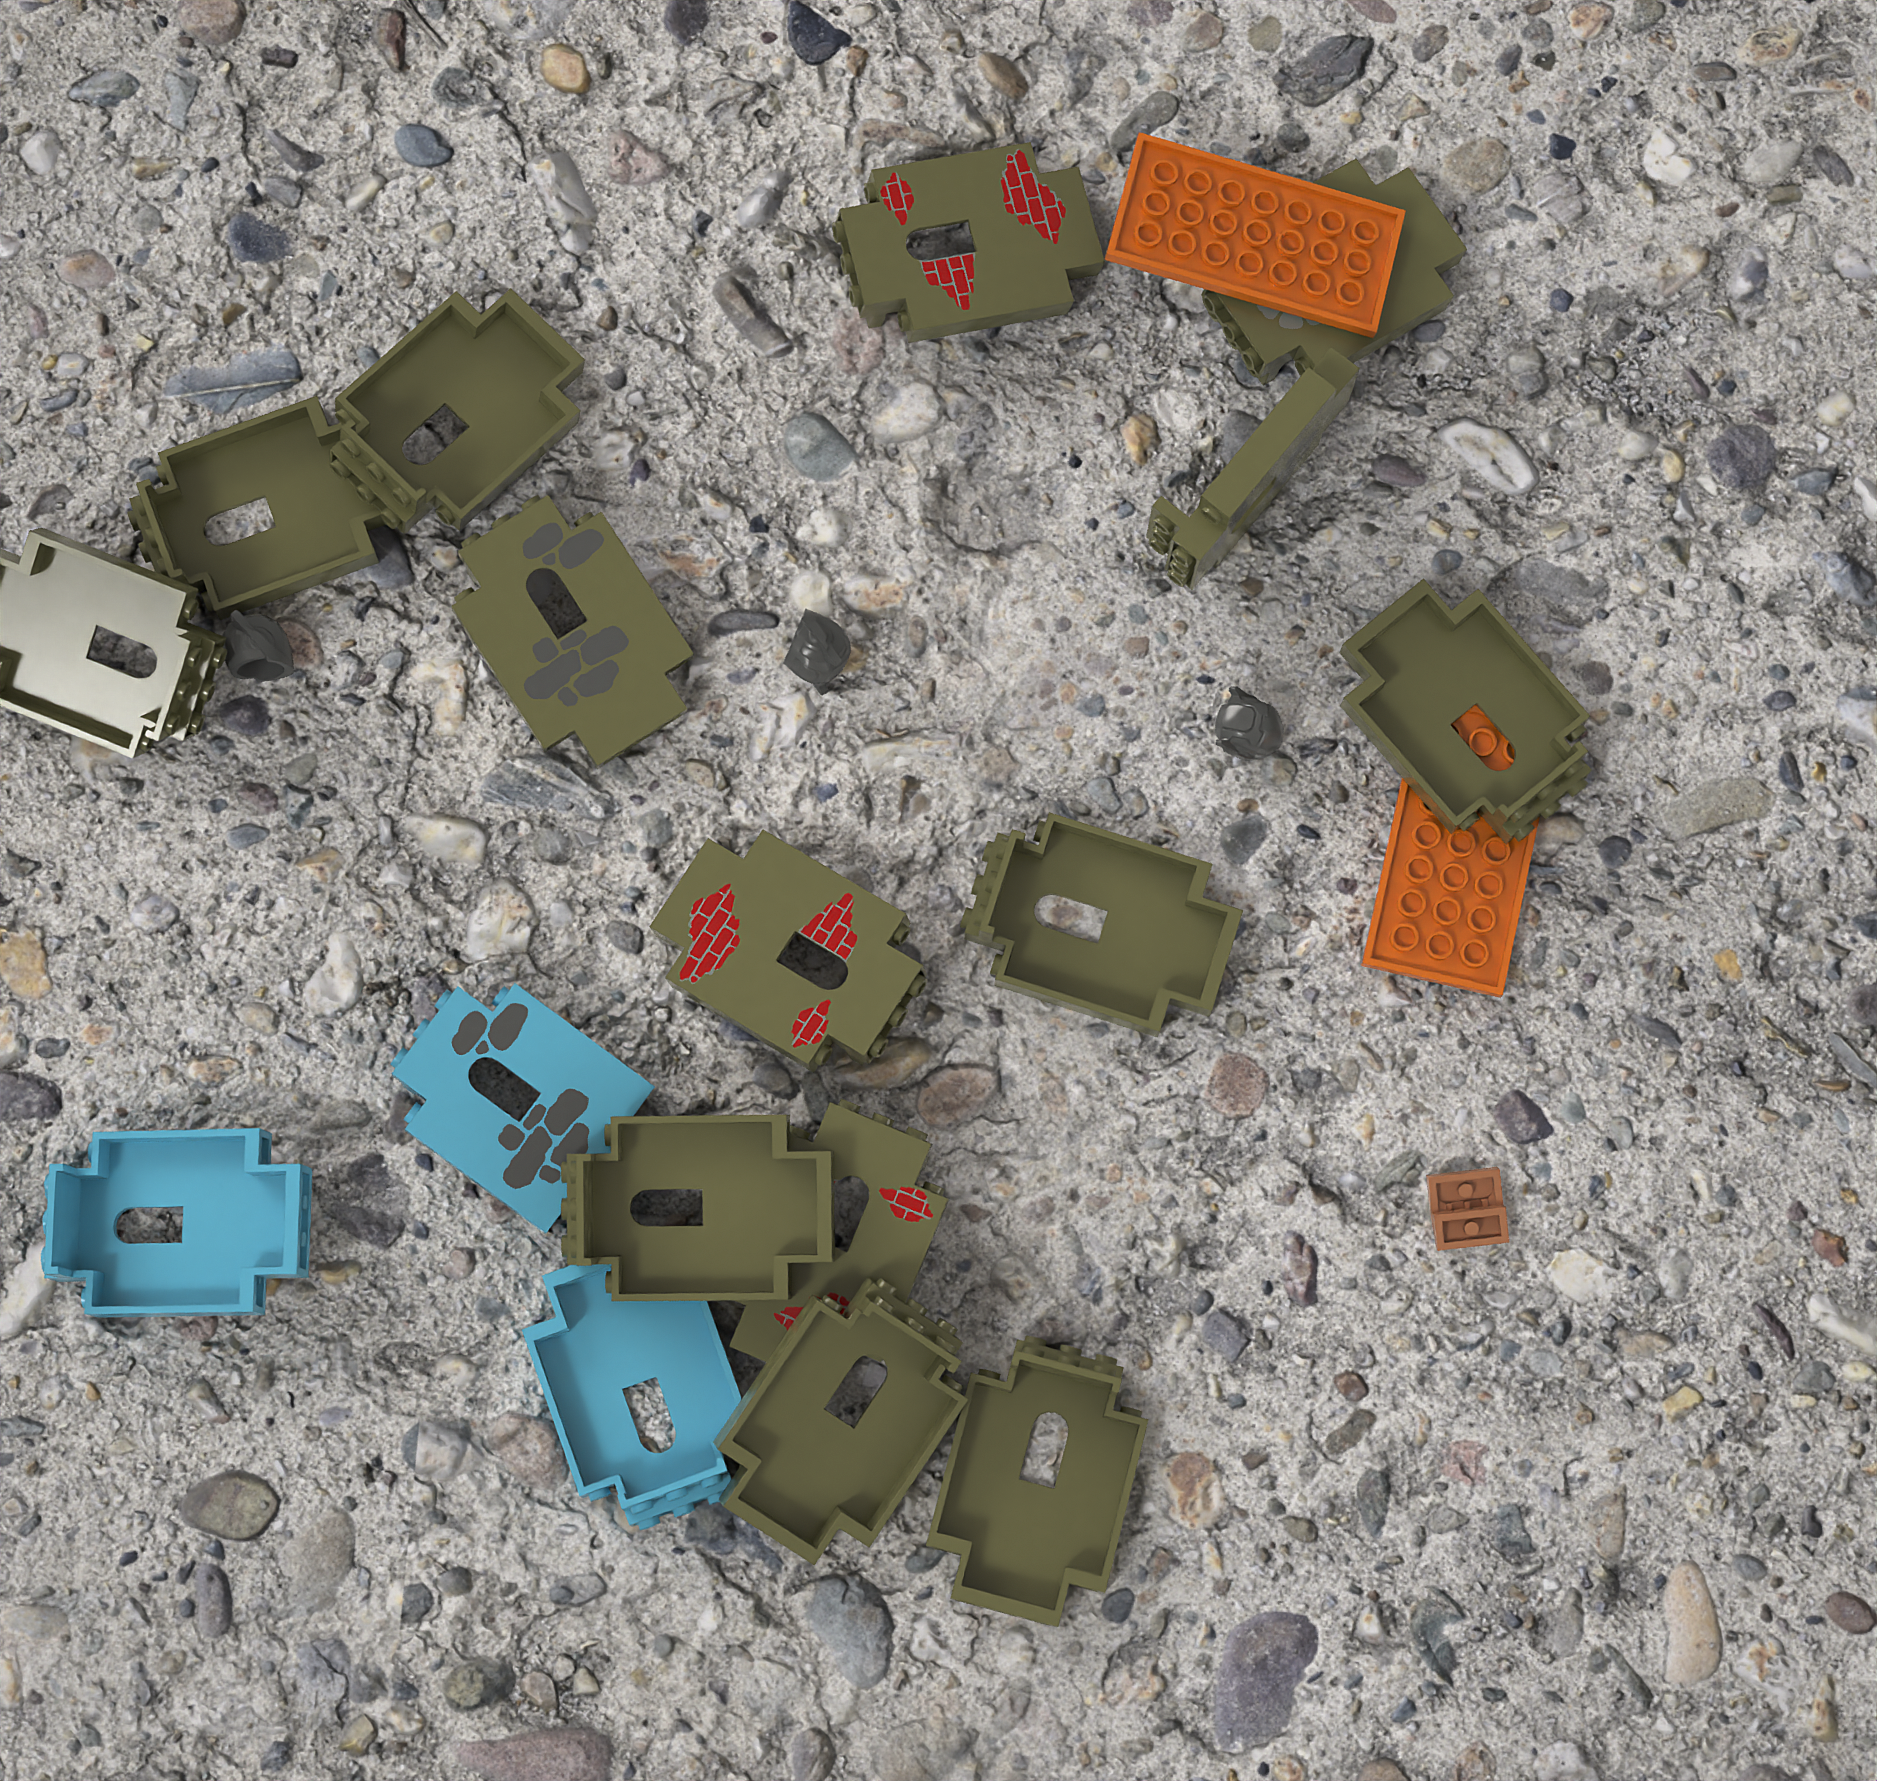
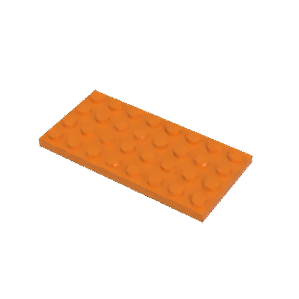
M1139 132L1104 260L1374 338L1377 333L1406 210Z
M1474 705L1451 724L1452 728L1488 768L1502 771L1508 769L1513 764L1515 754L1511 744L1477 705ZM1401 777L1361 966L1501 998L1505 987L1539 818L1531 823L1535 829L1520 842L1514 837L1505 844L1479 813L1477 815L1480 819L1469 829L1463 832L1461 828H1458L1451 834Z

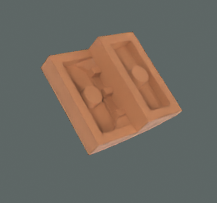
M1498 1167L1426 1175L1432 1227L1437 1251L1509 1243L1506 1207L1503 1205L1501 1176Z

